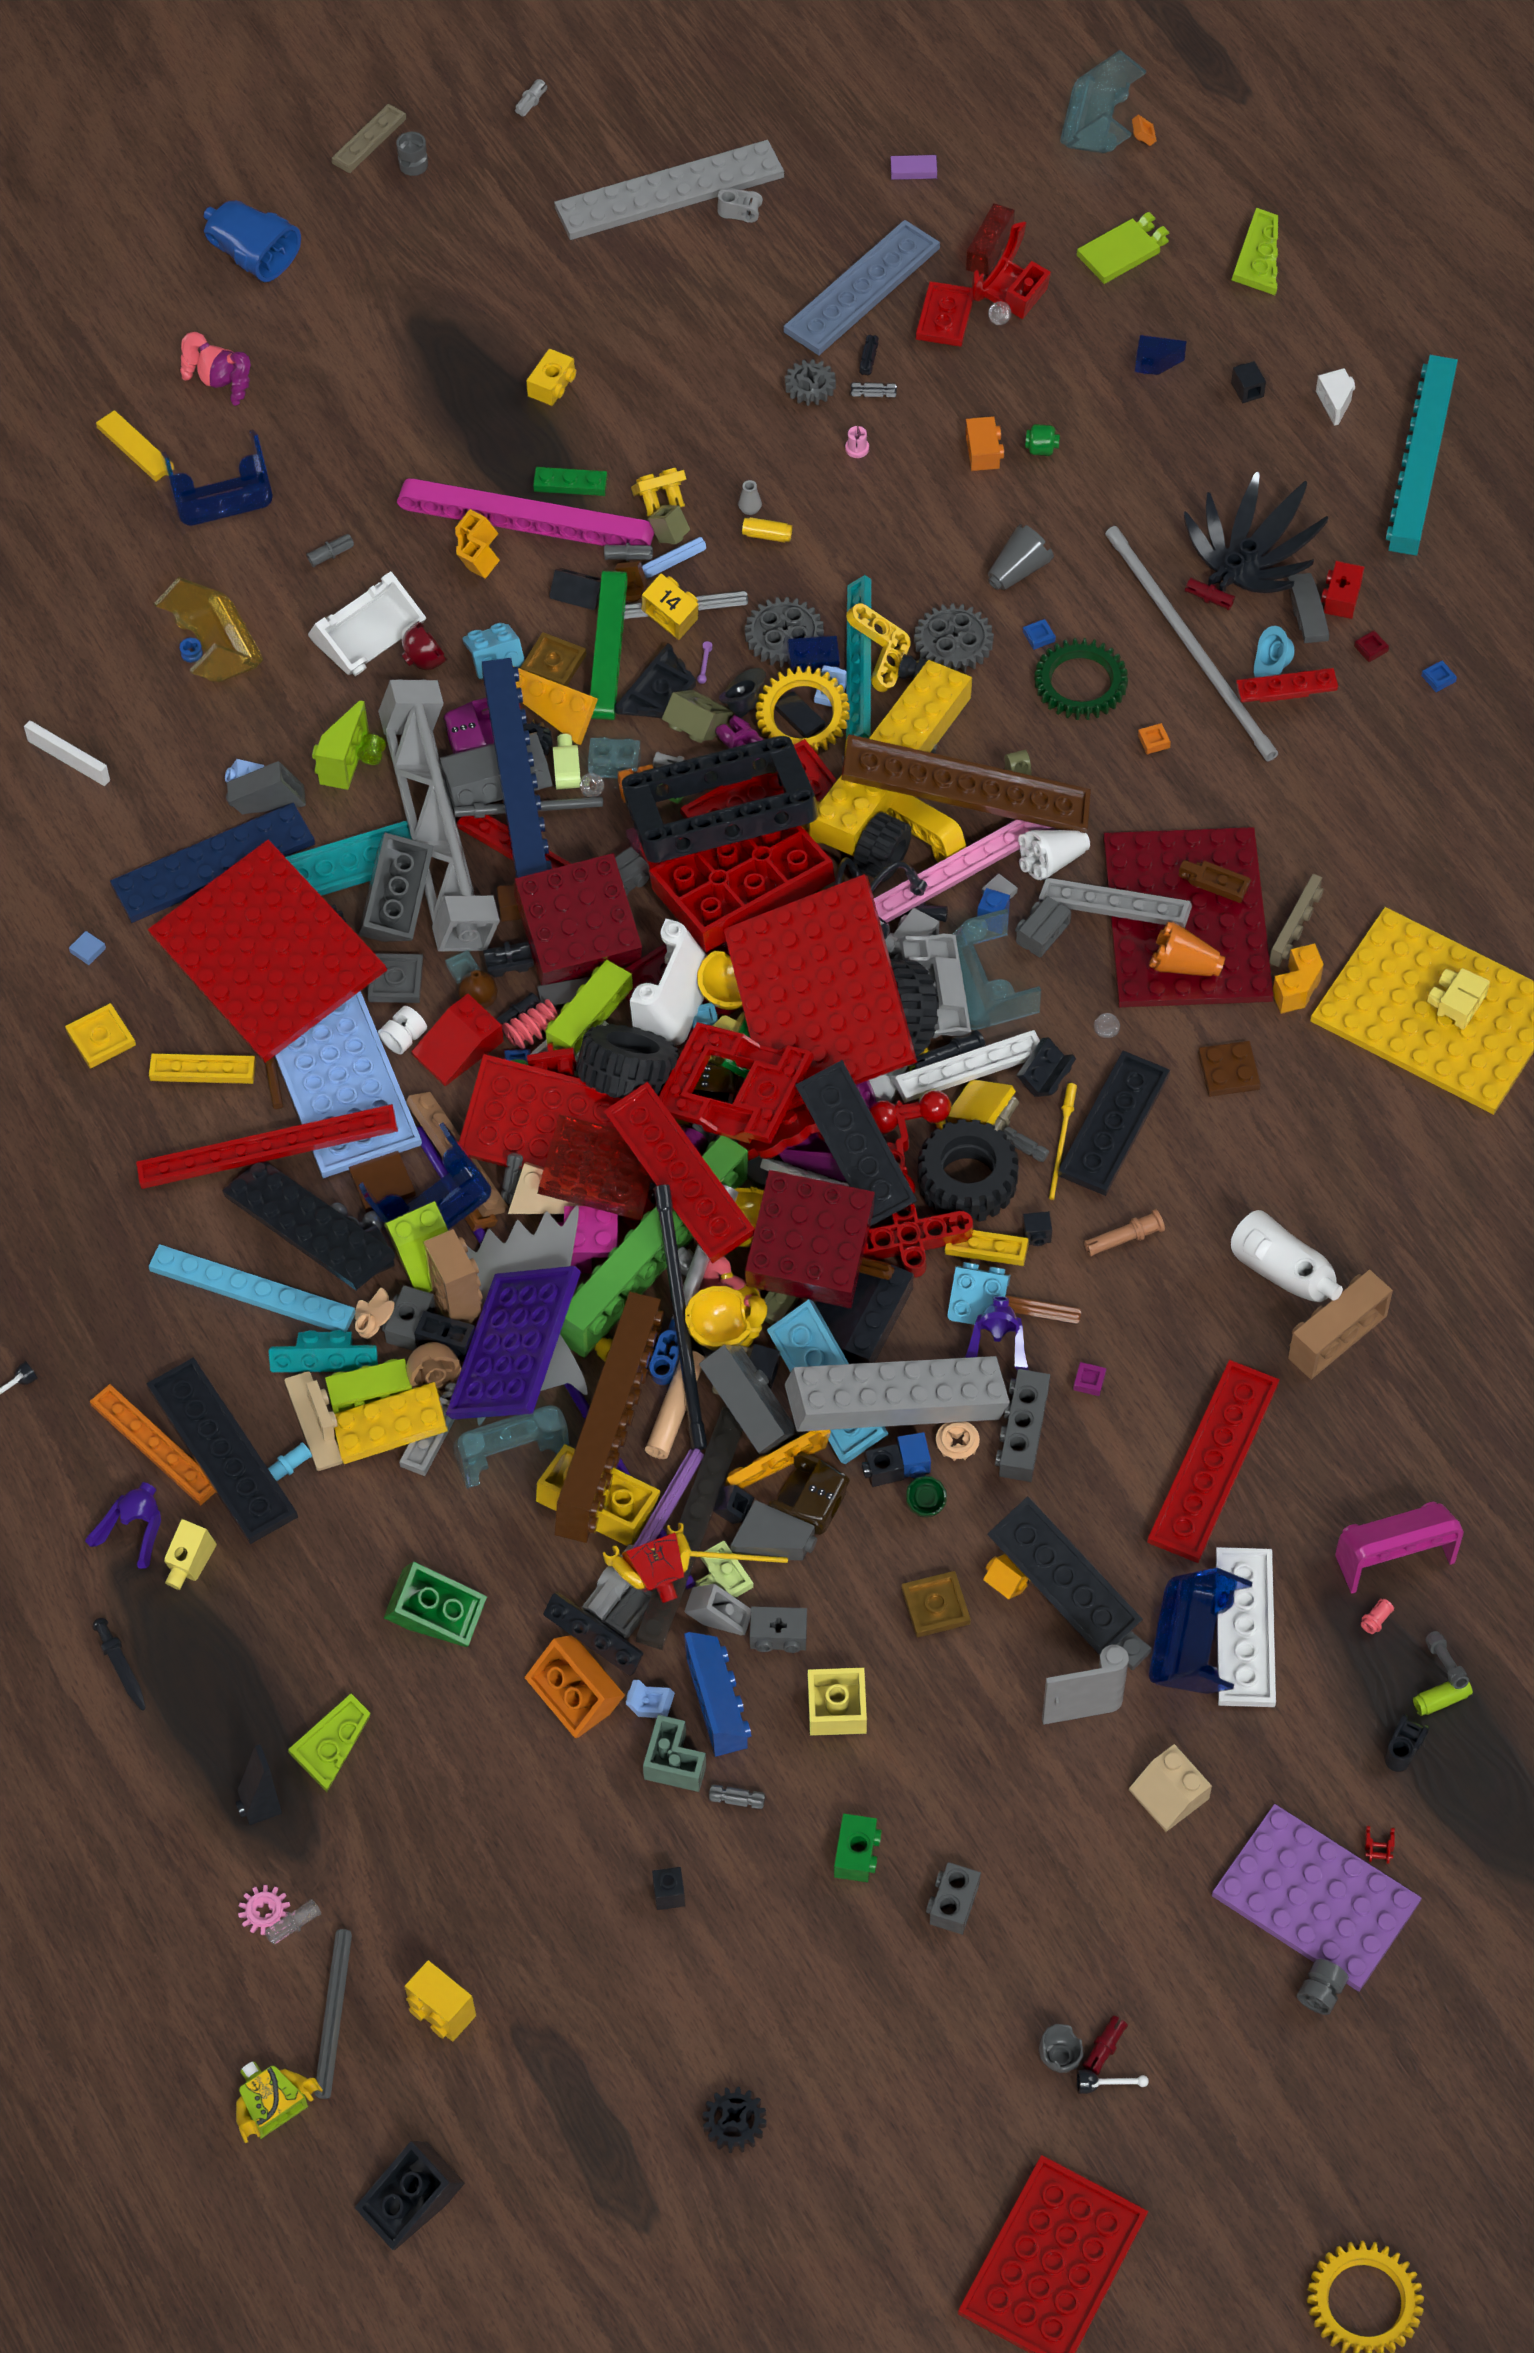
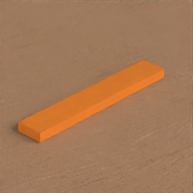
M111 1384L90 1400L91 1406L200 1506L216 1493L198 1464Z

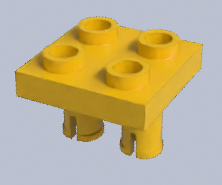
M676 468L668 469L659 473V477L654 478V474L642 476L631 487L633 496H643L647 516H651L660 508L656 492L662 488L666 490L669 505H679L680 508L685 506L679 488L681 482L686 480L684 470L677 472Z

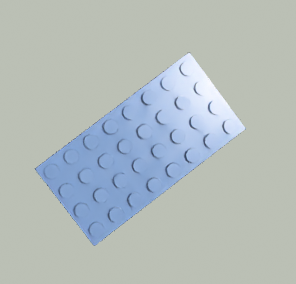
M361 991L275 1055L301 1124L393 1104L398 1132L312 1151L322 1178L349 1170L348 1167L395 1151L400 1153L421 1146L420 1135Z

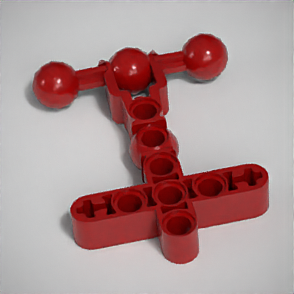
M930 1090L924 1093L919 1102L903 1105L898 1100L894 1105L889 1101L880 1100L873 1103L869 1108L881 1133H889L898 1125L901 1138L897 1139L895 1144L888 1142L887 1145L895 1160L900 1164L899 1167L914 1194L915 1184L911 1177L908 1176L907 1167L905 1166L904 1152L909 1149V1138L905 1120L922 1117L930 1123L944 1121L951 1111V1102L949 1097L939 1090ZM817 1132V1136L825 1142L821 1132ZM912 1204L902 1209L911 1212L908 1216L901 1217L897 1213L892 1215L893 1225L869 1229L863 1257L880 1260L900 1256L903 1269L913 1273L914 1278L920 1277L927 1269L925 1250L945 1247L948 1243L953 1245L969 1241L973 1234V1219L964 1211L918 1219L915 1205ZM963 1224L965 1229L960 1230L958 1225ZM947 1226H950V1233H947ZM939 1229L942 1233L932 1236L929 1234V1231ZM906 1234H913L916 1236V1238L912 1241H906L903 1239V1237ZM881 1239L889 1241V1244L886 1246H879L876 1243ZM868 1242H871V1249L868 1247ZM913 1258L921 1261L916 1266L908 1264V1261Z

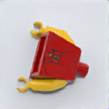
M678 1523V1531L671 1530L670 1525H668L667 1536L622 1553L623 1557L620 1556L617 1546H612L614 1556H607L603 1552L605 1563L608 1566H612L620 1577L634 1588L642 1589L643 1592L657 1588L662 1603L678 1598L672 1582L684 1577V1573L688 1569L691 1549L683 1534L684 1525Z

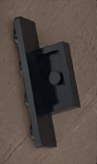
M555 1592L552 1594L543 1613L546 1618L627 1675L631 1676L635 1673L643 1657V1652L560 1593Z

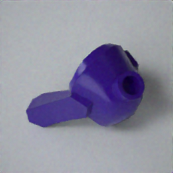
M1003 1296L993 1297L992 1305H989L983 1314L977 1316L965 1358L977 1357L981 1329L989 1330L996 1342H1001L1002 1337L1007 1332L1013 1331L1016 1332L1014 1339L1015 1368L1017 1371L1018 1369L1028 1370L1021 1318L1016 1317L1014 1310L1009 1306V1298Z
M142 1482L139 1488L130 1490L125 1496L121 1495L104 1519L88 1535L85 1542L90 1547L104 1543L119 1516L121 1523L125 1525L134 1519H143L148 1522V1525L145 1528L137 1566L138 1568H147L150 1565L154 1541L161 1523L160 1511L153 1497L156 1489L152 1485Z

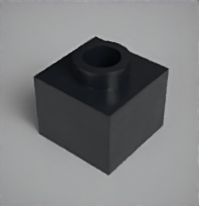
M1050 1211L1023 1214L1024 1238H1029V1245L1042 1246L1046 1243H1051L1052 1224Z
M735 1484L723 1486L719 1491L713 1512L732 1524L741 1523L745 1520L755 1497Z

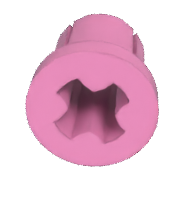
M857 426L850 428L848 431V441L846 442L845 450L850 457L861 458L869 452L867 432L863 427L859 426L858 434Z

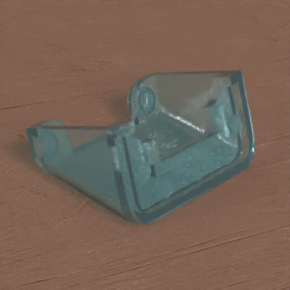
M544 1406L535 1409L533 1414L516 1415L457 1436L453 1443L454 1455L466 1488L480 1484V1472L489 1469L486 1456L532 1441L537 1442L540 1452L550 1449L556 1455L564 1444L569 1446L568 1428L562 1411L556 1406Z

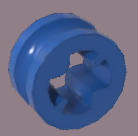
M186 638L180 643L179 648L184 661L193 663L201 659L203 651L201 642L198 639Z

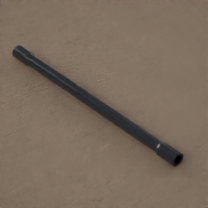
M659 1185L654 1187L657 1211L660 1217L689 1420L691 1450L696 1448L703 1450L708 1447L705 1426L701 1415L691 1338L685 1321L686 1304L672 1213L670 1185Z

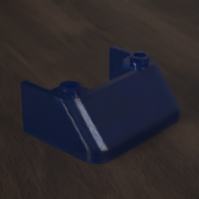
M249 430L254 454L243 457L239 462L241 477L198 488L194 487L193 480L188 474H173L167 453L161 452L171 494L179 518L184 524L189 526L198 525L265 508L271 503L273 494L259 438L254 430Z
M444 1122L439 1124L452 1146L445 1151L442 1161L449 1173L410 1203L406 1204L403 1198L396 1194H389L380 1201H377L363 1182L358 1185L365 1200L385 1224L435 1201L449 1230L490 1198V1184Z
M1220 1568L1172 1577L1164 1590L1149 1670L1150 1681L1164 1687L1204 1694L1233 1690L1234 1684L1221 1679L1218 1669L1208 1665L1215 1623L1218 1614L1225 1613L1233 1606L1234 1592L1251 1588L1253 1582Z

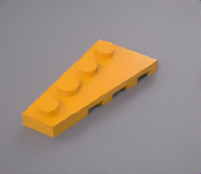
M518 668L519 682H516V688H521L523 704L563 734L571 735L572 741L581 745L598 698Z
M810 1431L783 1445L776 1451L757 1458L751 1465L745 1468L739 1467L728 1474L729 1477L726 1479L725 1486L735 1484L743 1489L794 1464V1456L801 1451L812 1455L825 1449L831 1431Z

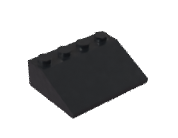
M891 1265L895 1271L889 1280L859 1272L851 1308L816 1302L817 1309L849 1364L876 1362L913 1290V1273Z

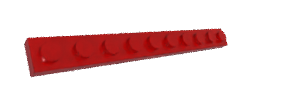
M393 1104L137 1161L139 1184L142 1189L398 1132Z

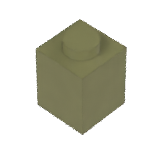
M662 505L648 518L659 543L677 544L690 531L679 505Z

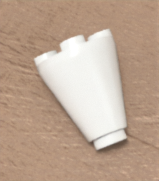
M1076 830L1028 831L1018 837L1021 852L1019 865L1023 872H1028L1034 879L1044 880L1084 854L1090 847L1089 837L1086 833Z

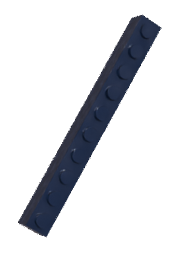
M511 658L482 661V675L516 878L552 869L551 860L546 861L545 854H549L547 839H542L541 832H545L544 818L538 817L537 810H541L540 795L534 794V789L538 788L536 773L531 774L530 767H534L532 752H527L526 747L530 745L529 731H524L523 724H527L525 709H520L519 703H523L521 688H516V682H519L518 667H513Z

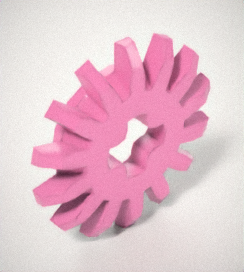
M263 1885V1892L260 1893L257 1887L252 1888L254 1896L251 1897L247 1893L244 1895L248 1900L247 1904L239 1903V1907L245 1909V1912L238 1913L239 1918H247L242 1925L246 1927L253 1924L250 1930L251 1933H254L258 1927H261V1935H265L266 1927H270L272 1933H275V1923L282 1927L285 1925L280 1917L290 1916L289 1912L283 1911L290 1907V1902L282 1903L286 1894L283 1893L277 1896V1887H274L272 1892H268V1885ZM264 1904H269V1909L273 1910L272 1913L266 1914L265 1918L260 1917V1912L256 1911L257 1908H262Z

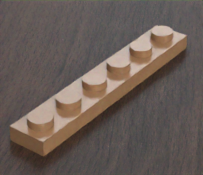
M431 1092L409 1095L406 1104L473 1203L476 1204L481 1215L486 1217L491 1214L504 1213L508 1205L478 1161L456 1154L461 1136Z

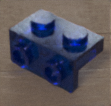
M837 636L788 639L790 669L793 674H796L798 666H800L802 673H805L807 666H810L811 674H814L816 669L820 668L821 675L824 665L839 668L840 657Z

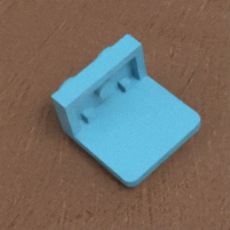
M497 623L492 625L490 629L484 631L474 630L463 637L464 644L472 654L476 674L479 679L483 678L482 661L511 658L512 664L515 667H521L525 661L520 639L508 624Z
M963 1262V1267L957 1266L955 1268L948 1309V1319L975 1325L977 1316L983 1314L986 1308L992 1305L993 1297L1006 1296L1011 1275L1005 1274V1269L989 1267V1271L979 1270V1264Z

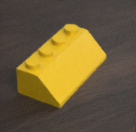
M564 1444L537 1482L536 1502L556 1511L557 1501L575 1452L574 1448ZM613 1468L611 1472L613 1480L610 1490H605L604 1493L606 1501L603 1511H598L597 1514L599 1521L596 1531L626 1546L629 1544L634 1545L650 1519L660 1495V1490Z

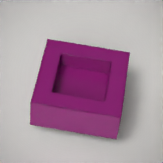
M1080 1362L1073 1390L1100 1396L1107 1368Z

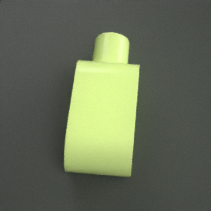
M561 734L557 737L558 747H553L556 790L581 788L578 745H572L571 735Z

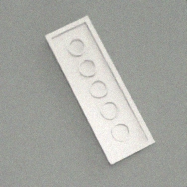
M1216 1548L1218 1705L1275 1707L1272 1549Z

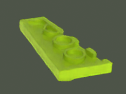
M1256 208L1231 279L1232 281L1272 295L1276 294L1278 215Z

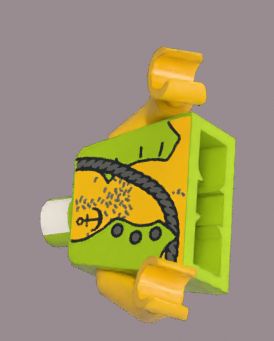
M255 2062L244 2066L240 2073L247 2083L239 2088L241 2097L236 2101V2122L243 2141L247 2143V2137L251 2134H257L262 2139L308 2107L306 2098L311 2102L314 2100L311 2096L314 2091H323L316 2079H307L287 2069L278 2070L275 2066H270L262 2072Z

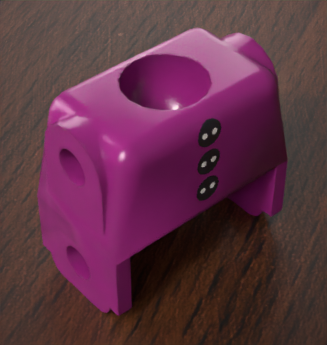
M487 698L471 701L448 711L444 715L443 719L453 754L494 743L489 710L482 711L488 708Z

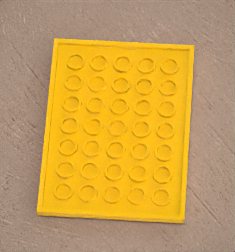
M1385 907L1311 1015L1310 1021L1494 1115L1534 1053V981ZM1463 968L1490 981L1486 997L1464 1030L1455 1025L1456 1021L1446 1015L1438 1016V1008L1427 1002L1433 987H1437L1445 992L1448 990V988L1439 984L1445 969L1459 973Z

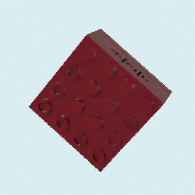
M614 853L515 878L514 897L541 986L589 977L595 968L601 967L606 960L623 968L641 959V941Z
M769 1170L745 1269L746 1286L851 1308L873 1216L875 1192Z

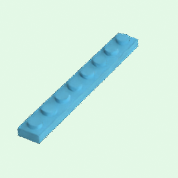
M160 1244L149 1264L151 1272L331 1331L342 1330L347 1332L355 1315L354 1307Z

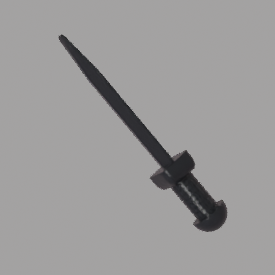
M97 1618L93 1622L92 1627L94 1631L98 1632L103 1642V1654L109 1656L127 1694L144 1711L145 1703L142 1691L120 1649L122 1647L121 1641L117 1637L113 1638L107 1626L109 1622L105 1618Z

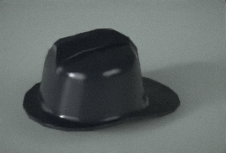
M753 668L739 674L719 696V701L726 703L737 717L743 718L760 701L759 687L766 678V672L761 668Z

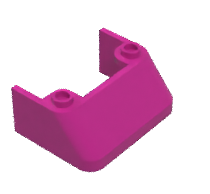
M1429 1502L1419 1509L1360 1526L1357 1524L1347 1526L1339 1537L1335 1556L1350 1592L1355 1593L1362 1568L1440 1545L1449 1564H1454L1464 1531L1460 1522L1443 1504Z

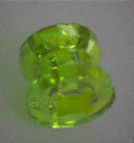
M374 734L364 735L361 741L362 747L357 752L358 758L366 764H379L382 759L381 752L386 748L385 740Z

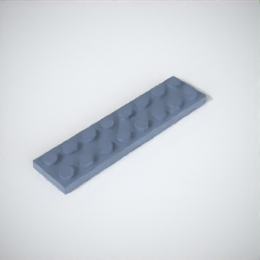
M904 220L784 325V333L817 355H820L940 249V242Z

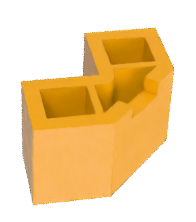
M470 509L455 527V533L458 537L456 554L469 571L486 579L500 561L489 547L499 533L485 516Z
M1315 944L1291 949L1288 963L1290 973L1278 975L1274 978L1273 995L1281 1014L1305 1008L1314 989L1317 988L1321 981L1324 964Z
M1005 1554L999 1557L994 1556L987 1564L986 1570L988 1572L983 1580L1007 1599L1020 1595L1027 1588L1028 1578Z

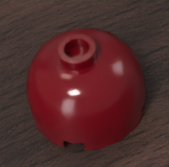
M418 621L402 637V647L405 652L401 655L409 666L414 664L419 669L431 670L440 666L448 659L444 656V652L429 632L426 633L423 628L424 625Z

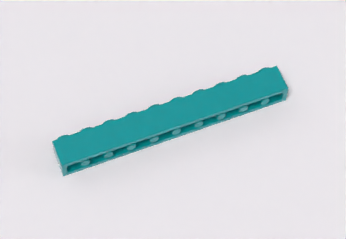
M1430 355L1428 364L1423 363L1421 378H1425L1424 382L1419 381L1417 395L1421 396V398L1415 399L1413 413H1416L1417 417L1411 418L1409 431H1413V435H1408L1405 449H1409V453H1404L1401 466L1406 469L1405 471H1400L1398 485L1402 487L1401 490L1396 489L1394 503L1398 504L1397 508L1392 507L1390 522H1394V525L1388 526L1386 540L1390 541L1389 551L1415 556L1418 554L1458 359Z

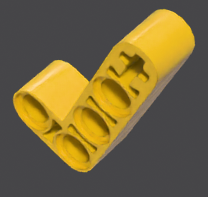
M900 793L886 812L888 815L911 826V834L930 844L938 863L966 848L963 832L959 824L914 796Z

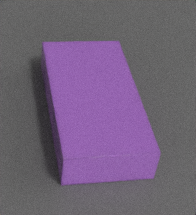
M936 155L891 156V180L937 178Z

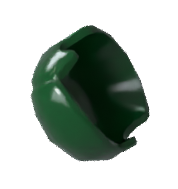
M932 1476L918 1477L907 1487L906 1504L910 1511L918 1517H933L939 1514L946 1505V1489L941 1481Z

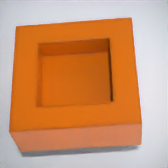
M1139 114L1132 119L1135 138L1149 146L1157 141L1154 125Z
M1162 723L1138 730V737L1146 754L1170 748L1171 742Z

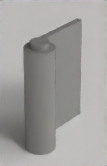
M1109 1645L1100 1654L1098 1669L1046 1678L1042 1713L1043 1725L1118 1710L1122 1705L1129 1661L1127 1651L1119 1645Z

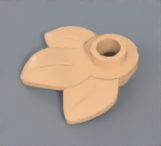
M380 1288L369 1303L363 1300H359L357 1303L355 1329L363 1338L368 1339L374 1336L380 1326L385 1324L393 1313L394 1302L389 1301V1296L385 1289Z

